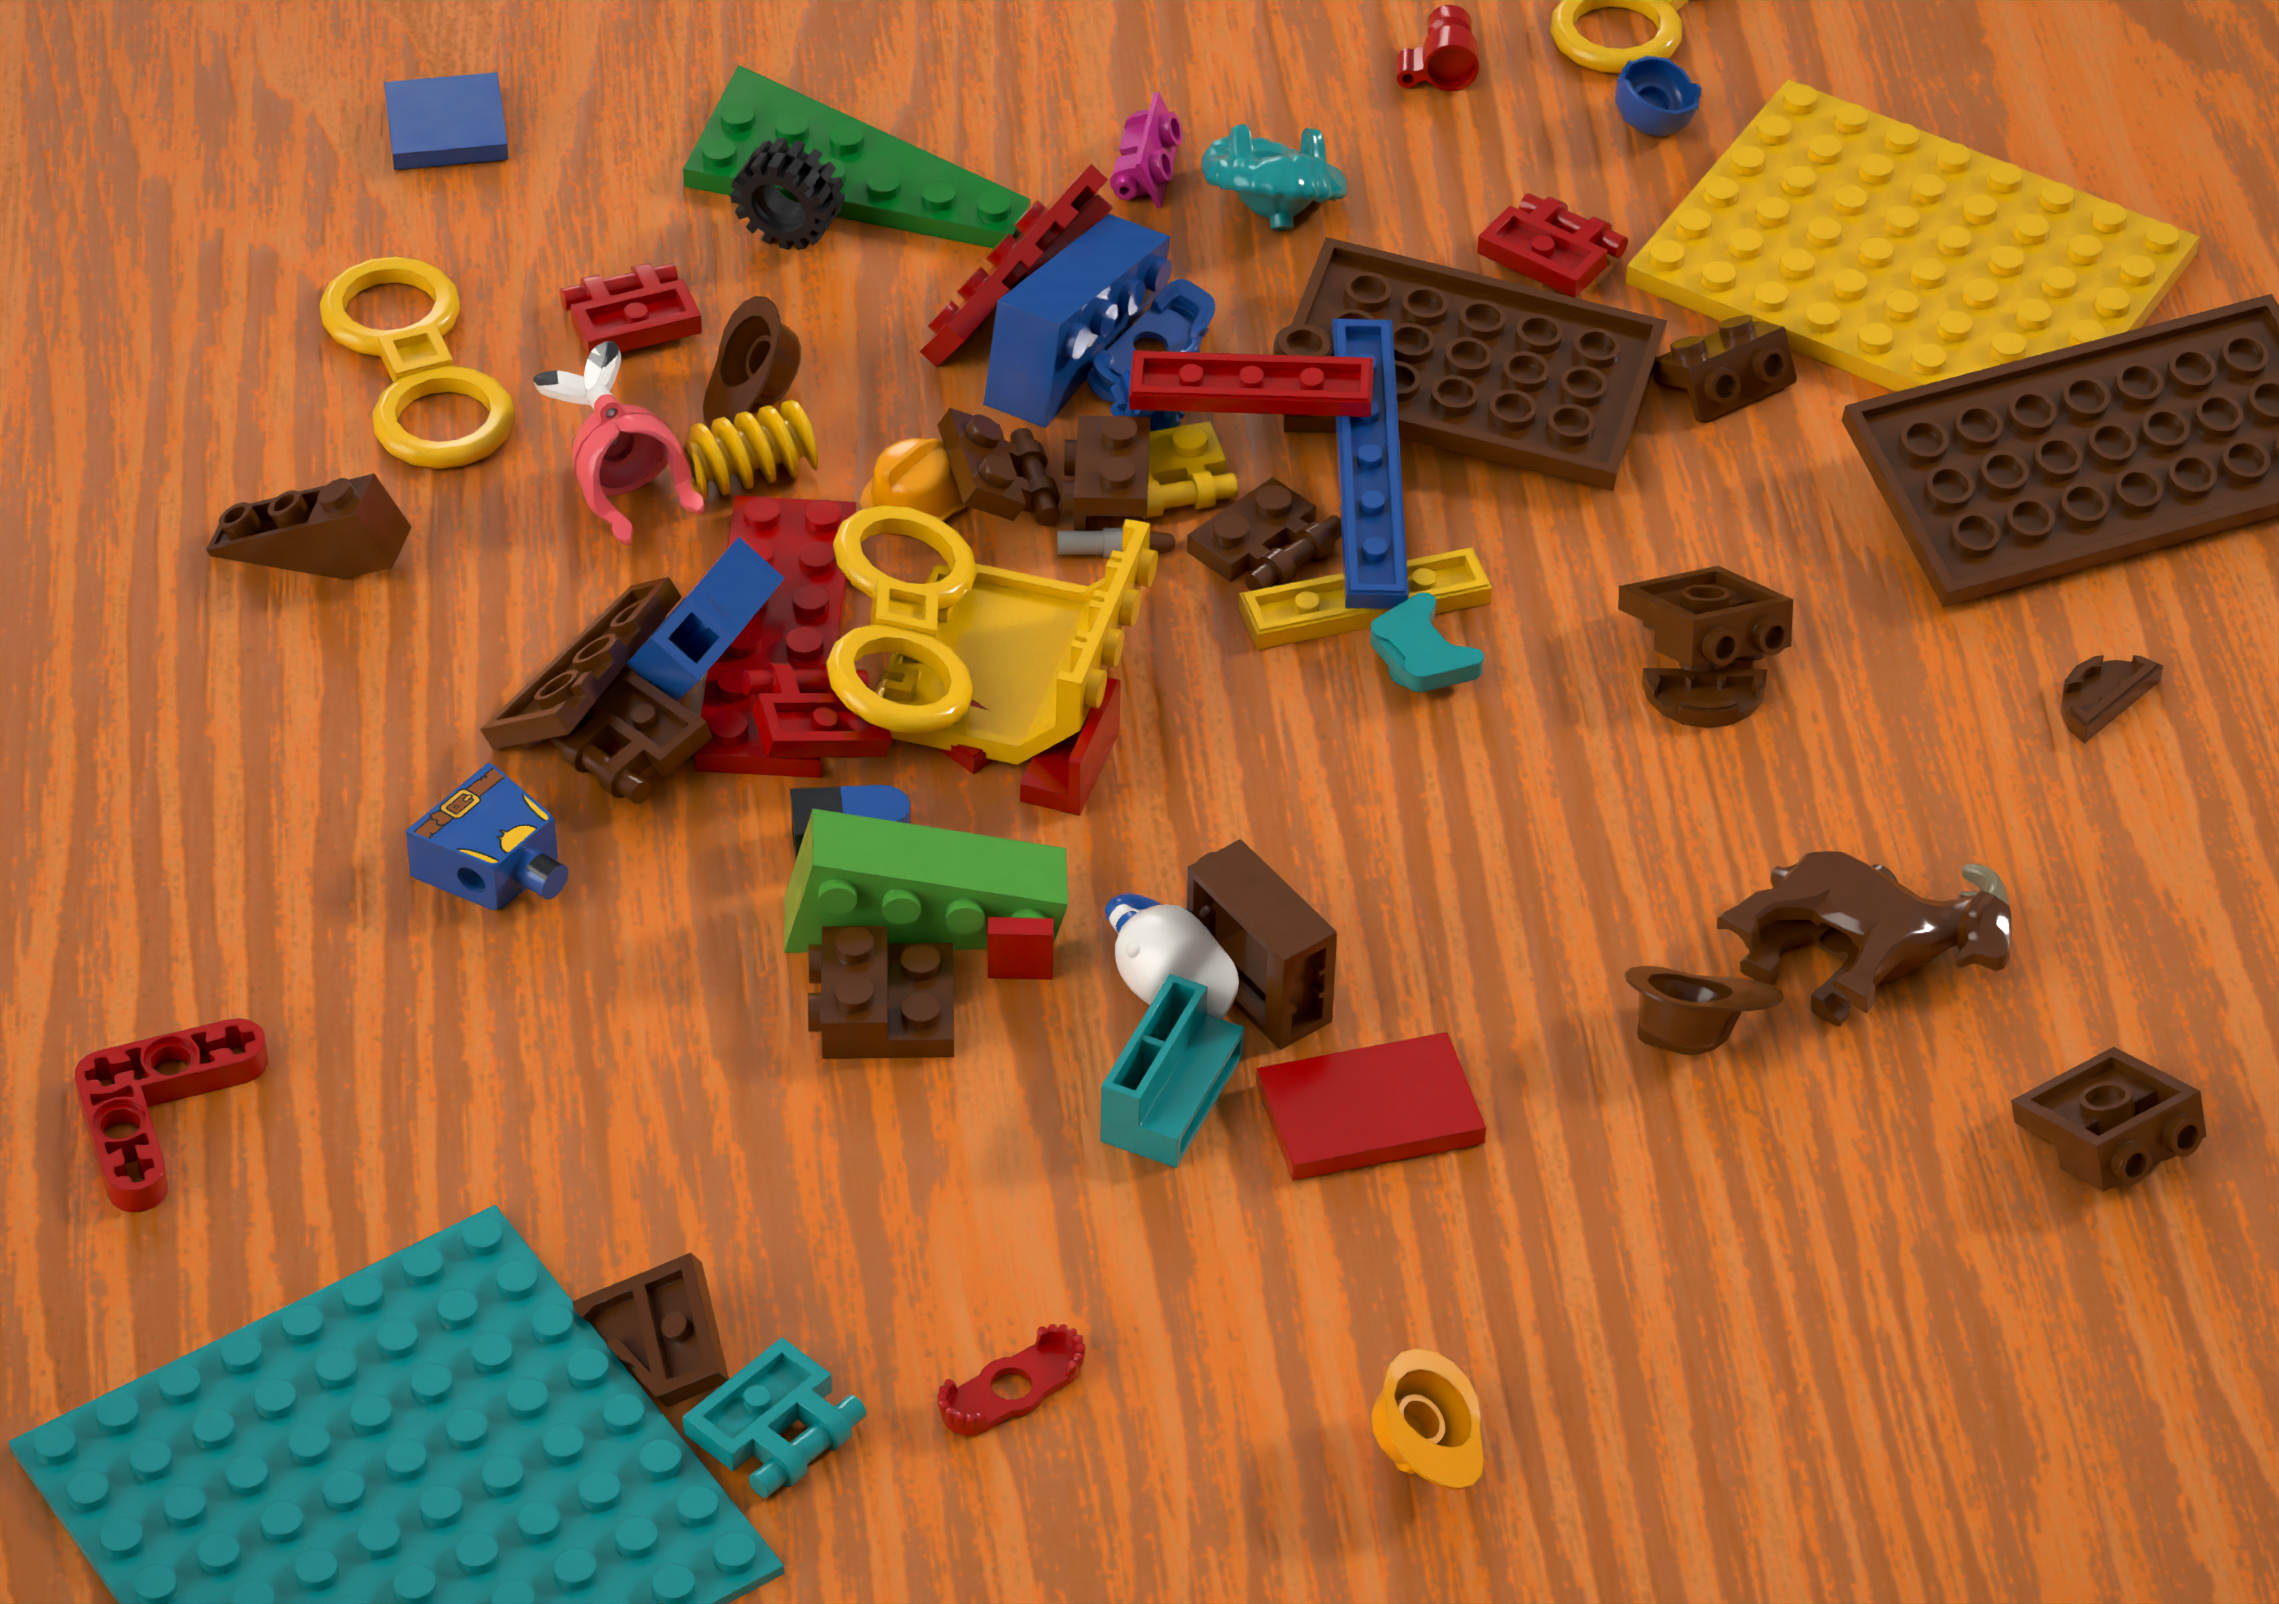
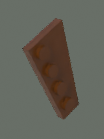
M666 577L631 585L480 729L493 750L519 744L523 749H527L537 745L544 739L570 734L626 666V663L666 619L667 614L681 599L682 596L671 579Z

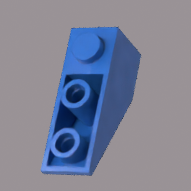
M738 537L626 664L639 676L678 701L716 662L785 578L745 541Z

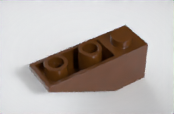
M373 473L349 480L339 478L327 485L304 491L290 490L278 497L250 504L247 502L237 503L226 509L221 515L218 522L219 525L206 550L211 557L347 579L393 568L412 526Z

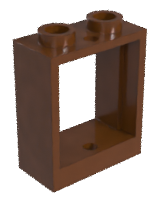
M1241 839L1217 852L1205 854L1196 863L1188 866L1187 910L1209 929L1215 940L1232 959L1238 972L1239 985L1233 1004L1280 1050L1331 1023L1333 1020L1337 931Z

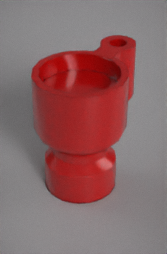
M1456 5L1438 7L1428 17V36L1423 46L1416 49H1404L1397 55V83L1403 88H1412L1418 82L1428 80L1437 89L1459 91L1468 87L1477 78L1479 73L1478 42L1472 34L1470 15L1466 10Z

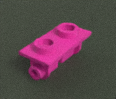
M1154 92L1149 110L1136 111L1126 119L1119 148L1122 156L1117 157L1110 178V186L1118 198L1130 200L1135 196L1150 194L1156 208L1162 207L1168 182H1171L1173 179V162L1177 146L1181 145L1183 137L1179 118L1174 112L1168 111L1160 92Z

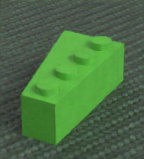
M812 809L784 896V953L808 952L809 944H822V926H887L888 944L953 943V950L987 949L988 917L1053 918L1055 942L1068 907L1066 848Z

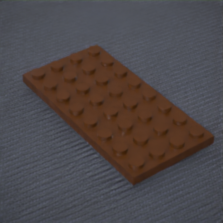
M2268 294L1845 405L1841 421L1942 607L2279 516V305L2274 296Z

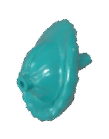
M1236 125L1231 129L1229 136H1224L1211 143L1201 160L1202 172L1207 183L1219 186L1223 190L1236 191L1240 200L1255 214L1270 219V230L1288 231L1293 229V216L1301 213L1312 200L1325 203L1327 200L1336 201L1343 199L1347 194V181L1343 173L1338 168L1327 163L1323 134L1318 129L1305 128L1303 130L1299 152L1296 149H1289L1285 144L1277 141L1273 142L1267 138H1252L1247 125Z

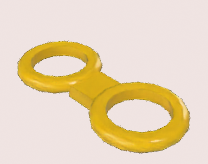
M1561 0L1552 12L1550 33L1559 50L1578 65L1604 73H1621L1626 63L1630 60L1634 61L1644 56L1669 59L1682 40V20L1676 11L1689 0ZM1606 7L1627 8L1648 17L1654 22L1659 32L1652 40L1641 46L1625 49L1607 48L1592 43L1581 36L1574 24L1580 16L1591 10Z
M397 256L375 258L346 268L327 285L319 304L323 327L337 343L360 354L380 356L393 381L380 394L372 412L375 436L391 455L414 466L433 469L462 467L490 456L508 439L516 418L511 395L495 378L473 368L453 366V358L442 337L453 328L461 307L457 287L441 269L418 259ZM387 283L413 285L427 292L435 301L432 311L420 322L393 330L367 328L354 322L347 315L345 309L349 300L360 291ZM443 392L466 394L481 401L490 412L486 423L475 433L458 440L443 442L419 439L407 433L397 422L401 411L414 400L429 394Z
M881 505L859 510L841 523L833 542L837 565L845 577L855 588L872 598L871 625L855 628L834 643L826 663L831 688L846 708L868 723L896 733L922 735L948 729L968 712L974 689L969 670L951 648L935 638L938 610L954 606L971 592L977 575V567L972 549L955 529L935 516L910 507ZM883 533L904 534L919 539L940 553L948 564L950 574L941 581L928 584L906 583L889 577L872 566L863 554L860 543L870 536ZM878 652L899 653L914 658L936 673L944 684L946 695L935 703L922 706L904 705L890 701L866 687L857 675L854 663L864 655Z

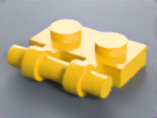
M1211 421L1151 431L1147 517H1143L1144 519L1162 516L1164 509L1190 504H1193L1195 509L1214 507L1216 500L1236 497L1238 495L1236 477L1234 473L1226 474L1227 460Z

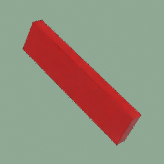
M1133 351L1129 387V410L1371 417L1374 358Z

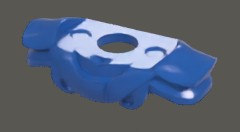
M1176 279L1170 282L1153 299L1150 308L1107 351L1103 349L1095 356L1093 367L1089 370L1086 377L1092 391L1101 399L1115 403L1110 388L1115 385L1114 382L1117 376L1122 377L1127 372V367L1132 365L1133 351H1136L1133 343L1140 338L1148 337L1160 341L1165 346L1166 352H1200L1202 339L1209 331L1208 326L1215 312L1213 297L1186 279Z

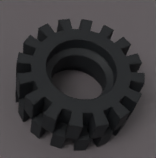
M777 138L774 144L770 140L762 142L760 147H756L732 182L731 188H734V190L730 194L731 203L739 204L735 210L739 219L746 217L750 219L746 228L752 234L758 228L765 233L761 239L762 241L771 244L774 238L779 239V248L789 250L794 243L797 250L806 249L809 243L813 246L821 239L841 210L845 193H841L840 190L844 185L841 177L831 178L836 168L830 161L824 165L818 161L822 156L821 152L814 148L809 155L803 152L805 143L795 140L789 148L787 138ZM775 185L791 192L800 203L785 197Z

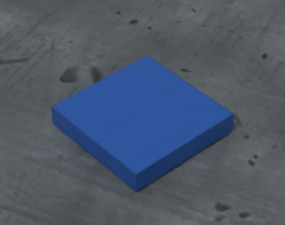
M497 72L384 82L394 170L508 159L507 138Z

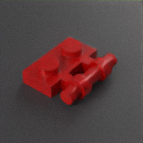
M1527 193L1522 198L1518 209L1509 206L1478 236L1477 254L1576 298L1606 268L1607 254L1617 259L1622 257L1628 246V238L1612 231V225L1609 222L1595 216L1586 219L1568 211V205L1556 198L1547 197L1544 200Z
M649 262L631 266L630 273L604 279L601 278L600 274L582 277L578 285L560 288L559 290L564 311L571 310L572 324L588 357L596 346L606 341L615 342L620 352L702 333L701 314L684 279L678 280L674 263L652 267Z
M770 663L766 666L765 670H745L743 672L742 689L744 694L757 695L752 712L767 758L887 756L893 741L890 730L870 724L846 708L831 688L826 663L821 664L819 669L793 670L788 663ZM856 669L859 678L869 688L867 671L865 669Z

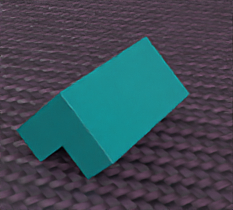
M1173 974L1168 975L1101 1085L1100 1142L1175 1168L1178 1167L1244 1055L1245 1027L1207 1015L1208 986Z

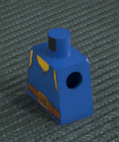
M489 762L406 830L411 876L490 910L503 909L526 888L547 900L552 899L560 893L568 878L567 866L557 861L556 827L551 813Z

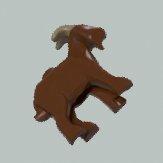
M1822 851L1807 853L1803 855L1798 863L1790 867H1775L1770 877L1773 888L1755 892L1739 905L1723 912L1717 918V929L1733 931L1749 948V953L1740 961L1741 973L1753 980L1774 985L1778 979L1780 957L1784 952L1814 941L1822 950L1845 960L1842 967L1811 994L1812 1012L1840 1027L1847 1020L1852 1004L1854 1007L1867 1013L1876 1001L1877 986L1911 974L1921 965L1926 964L1951 947L1957 946L1960 954L1956 961V965L1959 968L1970 964H1980L1993 971L2004 969L2010 958L2012 917L2004 883L1996 872L1976 863L1966 864L1961 869L1962 876L1978 886L1980 892L1962 891L1959 899L1942 902L1919 897L1900 884L1896 876L1882 865L1874 864L1870 866L1845 852Z

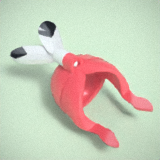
M606 341L596 346L590 352L585 366L584 377L555 370L539 373L533 378L536 389L542 395L566 402L591 405L595 412L590 414L579 427L573 442L572 463L574 473L580 483L589 508L612 526L613 534L620 543L629 546L633 536L632 523L612 505L606 496H617L635 491L654 480L669 464L681 506L688 512L701 515L704 511V502L702 496L692 489V467L690 460L666 422L644 407L619 403L610 392L621 364V353L615 342Z

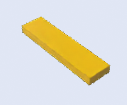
M1473 547L1407 560L1408 599L1421 592L1433 595L1436 599L1435 614L1491 603L1492 586ZM1343 573L1239 593V611L1257 650L1370 628L1375 618L1390 610L1345 608Z

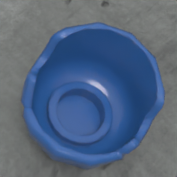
M1644 56L1634 61H1628L1622 69L1616 82L1615 103L1623 120L1640 133L1657 137L1667 136L1679 132L1690 123L1699 109L1698 104L1702 88L1699 84L1692 83L1685 70L1668 58Z

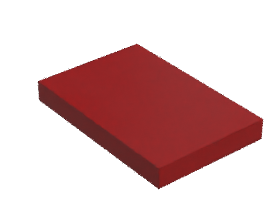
M1448 1032L1259 1067L1256 1071V1085L1292 1181L1485 1143L1486 1126Z

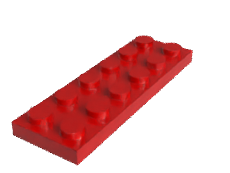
M735 496L727 549L740 537L785 579L707 671L700 717L707 721L713 739L694 754L695 771L809 778L822 777L824 757H766L752 712L757 695L744 694L742 675L745 670H765L766 666L770 663H788L793 670L819 669L821 664L827 663L834 643L841 638L849 581L837 565L833 542L841 523L857 512L856 502Z

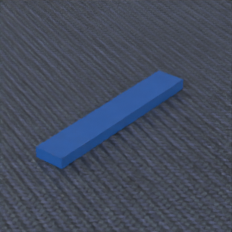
M1333 319L1331 329L1334 347L1333 356L1374 358L1371 417L1335 416L1345 608L1392 609L1406 601L1409 596L1392 320Z

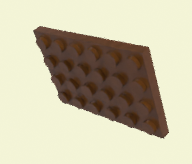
M1326 237L1291 324L1314 325L1323 329L1331 336L1333 319L1392 320L1399 438L1614 491L1653 373L1654 363L1664 339L1667 320ZM1310 415L1336 422L1335 416Z

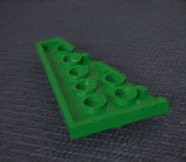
M740 65L735 70L683 168L684 187L730 196L734 188H731L733 180L756 147L759 148L762 142L767 140L774 144L777 138H787L790 148L795 140L805 143L803 152L810 155L814 148L821 152L822 156L818 161L822 165L829 161L834 165L836 170L831 178L841 177L844 186L840 192L845 193V198L841 205V210L836 217L993 249L1008 233L1015 239L1021 234L1014 224L1030 208V199ZM775 185L785 197L800 203L791 192Z

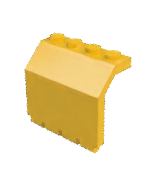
M1130 519L1125 520L1122 533V552L1112 550L1110 560L1106 564L1105 577L1090 586L976 564L977 575L971 592L954 606L938 610L935 638L951 648L968 668L974 689L972 699L986 709L969 706L966 715L945 730L923 735L890 731L892 738L950 751L951 745L957 746V744L983 749L988 759L1019 765L1079 732L1090 707L1099 708L1102 703L1107 682L1106 669L1108 666L1117 667L1124 644L1123 629L1125 626L1133 627L1139 614L1141 604L1140 589L1142 586L1151 587L1157 569L1158 552L1149 549L1150 523ZM934 566L925 584L941 581L950 574L948 566ZM892 653L882 675V680L875 690V693H878L882 698L899 704L916 706L935 703L946 695L943 682L932 669L914 658L899 653Z

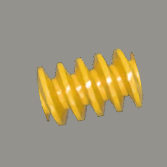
M794 400L783 402L779 413L770 405L759 408L756 419L748 411L738 413L734 419V425L725 417L715 419L711 426V432L702 423L691 425L688 439L685 440L684 451L692 467V487L694 492L702 496L703 501L708 498L709 481L714 480L722 495H727L731 491V476L733 475L738 476L745 489L753 488L754 470L756 469L761 470L765 479L770 484L776 482L777 464L783 463L791 478L799 476L800 458L805 457L811 468L815 471L818 466L817 448L811 423L799 403Z

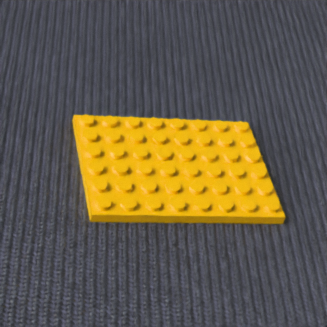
M1787 79L1627 265L1625 283L1721 322L1732 317L1749 315L1756 322L1784 326L1791 350L1899 392L2141 328L2196 256L2200 236L2176 228L2169 223L2134 212L2117 203L2108 202L2074 189L2067 184L2056 182L2019 168L2015 164L2004 162L1972 150L1960 143H1954L1925 132L1913 125L1902 123L1865 109L1858 104L1823 93L1811 86Z

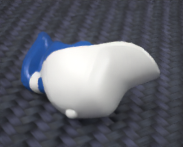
M1123 893L1111 898L1104 911L1106 913V920L1111 923L1119 934L1115 943V961L1121 977L1131 991L1148 1005H1151L1168 975L1173 974L1208 986L1207 1015L1223 1019L1235 1000L1239 978L1234 962L1215 940L1209 929L1187 909L1178 905H1162L1154 899L1136 893Z

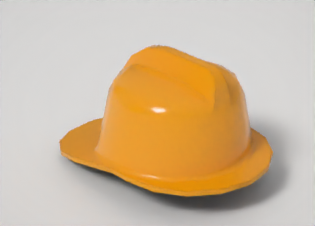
M908 438L899 440L886 447L876 460L873 478L864 487L860 500L862 509L881 505L910 507L935 516L943 522L966 507L963 505L944 442L936 438Z
M1415 1348L1401 1352L1388 1365L1384 1379V1388L1375 1400L1371 1415L1373 1434L1380 1448L1394 1461L1398 1470L1409 1474L1416 1472L1420 1477L1439 1487L1453 1490L1472 1487L1481 1477L1484 1462L1480 1431L1481 1416L1478 1397L1468 1377L1454 1362L1435 1351Z

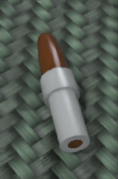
M1103 528V531H1057V555H1103V558H1110L1112 550L1122 552L1123 528ZM1150 531V550H1155L1159 554L1171 552L1174 549L1175 538L1172 534Z

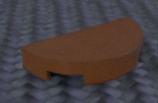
M2104 655L2094 656L2075 666L2065 679L2061 703V715L2068 730L2085 744L2161 681L2163 665L2137 655H2133L2132 662L2122 660L2103 662Z
M1643 668L1642 686L1647 700L1662 715L1683 725L1703 728L1733 725L1751 716L1759 707L1764 698L1768 669H1713L1696 672L1682 668Z

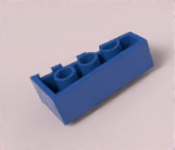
M1108 214L997 301L983 405L1046 428L1085 382L1089 370L1093 367L1095 356L1103 349L1107 351L1129 329L1154 297L1167 285L1172 271V263L1167 259L1171 236Z

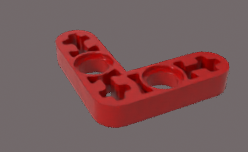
M242 1018L227 1019L98 1050L86 1055L79 1061L75 1068L78 1101L107 1196L115 1207L132 1213L145 1212L160 1204L168 1192L165 1161L148 1107L245 1084L257 1079L264 1073L268 1065L265 1033L258 1024ZM241 1048L243 1053L233 1055L231 1049ZM207 1054L209 1063L202 1064L200 1055ZM169 1059L184 1060L189 1064L184 1071L174 1075H164L154 1070L161 1062ZM142 1070L143 1079L136 1080L135 1071ZM111 1079L112 1085L102 1086L100 1081ZM119 1122H129L139 1127L134 1134L126 1138L115 1139L103 1134L109 1126ZM137 1160L138 1169L143 1181L132 1183L130 1177L127 1176L125 1163Z

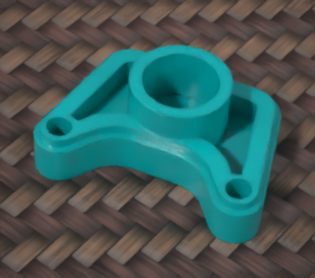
M1423 592L1417 593L1375 618L1371 623L1370 644L1388 665L1389 676L1397 684L1407 687L1414 692H1426L1476 680L1483 674V652L1477 648L1456 646L1447 642L1432 625L1435 619L1436 599L1433 595Z

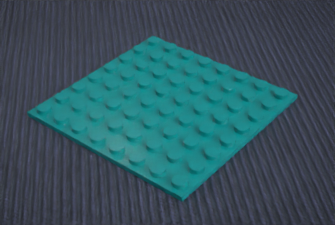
M496 1205L8 1441L9 1449L118 1604H728L785 1574L784 1564L590 1322H586L574 1310L573 1301Z

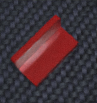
M1107 677L1106 689L1100 707H1090L1079 732L1032 757L1020 782V802L1073 815H1081L1120 731V680Z

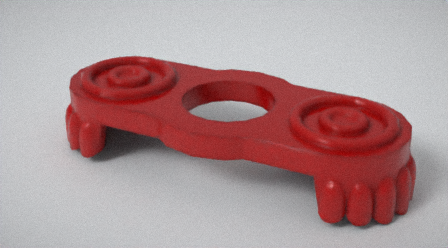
M1050 1324L1047 1329L1041 1326L1037 1330V1338L1034 1345L1012 1357H1003L990 1362L981 1370L980 1375L956 1387L953 1380L946 1379L944 1386L939 1387V1393L937 1394V1403L944 1424L954 1433L971 1436L986 1432L1011 1417H1020L1033 1412L1041 1405L1044 1398L1069 1385L1078 1377L1085 1356V1344H1083L1082 1335H1077L1075 1328L1068 1330V1326L1065 1324H1061L1059 1327L1055 1324ZM1016 1374L1026 1378L1032 1387L1030 1392L1024 1397L1008 1400L995 1394L991 1386L996 1379L1003 1375Z

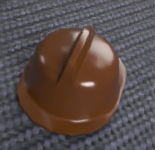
M754 296L744 301L731 315L723 331L717 361L703 402L704 420L710 427L715 419L725 417L734 424L736 414L749 411L753 404L767 406L779 401L787 393L798 373L801 362L799 338L788 326L780 321L777 306L768 297Z
M1653 966L1632 967L1625 972L1626 982L1639 991L1638 1039L1644 1044L1680 1054L1699 1055L1715 1050L1728 1040L1742 1011L1768 1009L1779 1005L1784 1000L1782 990L1771 984L1756 980L1693 975Z

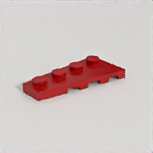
M1090 164L1046 207L1037 200L1014 224L1021 234L1015 239L1008 233L985 258L993 265L992 268L986 272L980 266L957 290V293L964 299L961 304L957 306L952 300L949 301L927 326L935 334L919 352L937 368L972 334L995 308L997 301L1010 291L1009 288L1035 263L1049 243L1079 213L1077 210L1095 195L1108 179L1096 167Z

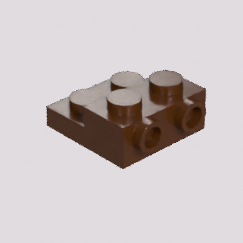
M1720 566L1619 586L1618 610L1642 620L1644 627L1655 630L1654 650L1678 661L1679 667L1682 669L1696 672L1710 671L1715 669L1716 665L1726 666L1733 662L1734 659L1743 661L1760 660L1765 658L1766 654L1771 656L1777 655L1784 648L1791 647L1793 599Z
M822 926V944H809L808 950L809 984H821V992L808 993V1031L821 1032L822 1059L954 1057L953 943L888 944L887 926Z
M2115 1047L2011 1100L2014 1123L2055 1144L2058 1150L2060 1169L2103 1192L2110 1188L2121 1186L2124 1183L2130 1185L2139 1183L2148 1174L2151 1166L2160 1161L2171 1159L2176 1155L2180 1157L2191 1155L2197 1150L2202 1139L2207 1137L2200 1090Z

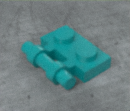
M781 1337L683 1416L684 1435L733 1472L752 1456L764 1463L748 1477V1481L755 1493L762 1498H767L780 1486L789 1488L804 1477L808 1472L807 1464L824 1450L835 1451L852 1437L851 1428L866 1417L867 1411L863 1403L851 1394L835 1406L827 1402L824 1398L832 1392V1374ZM799 1420L808 1428L789 1443L779 1434Z

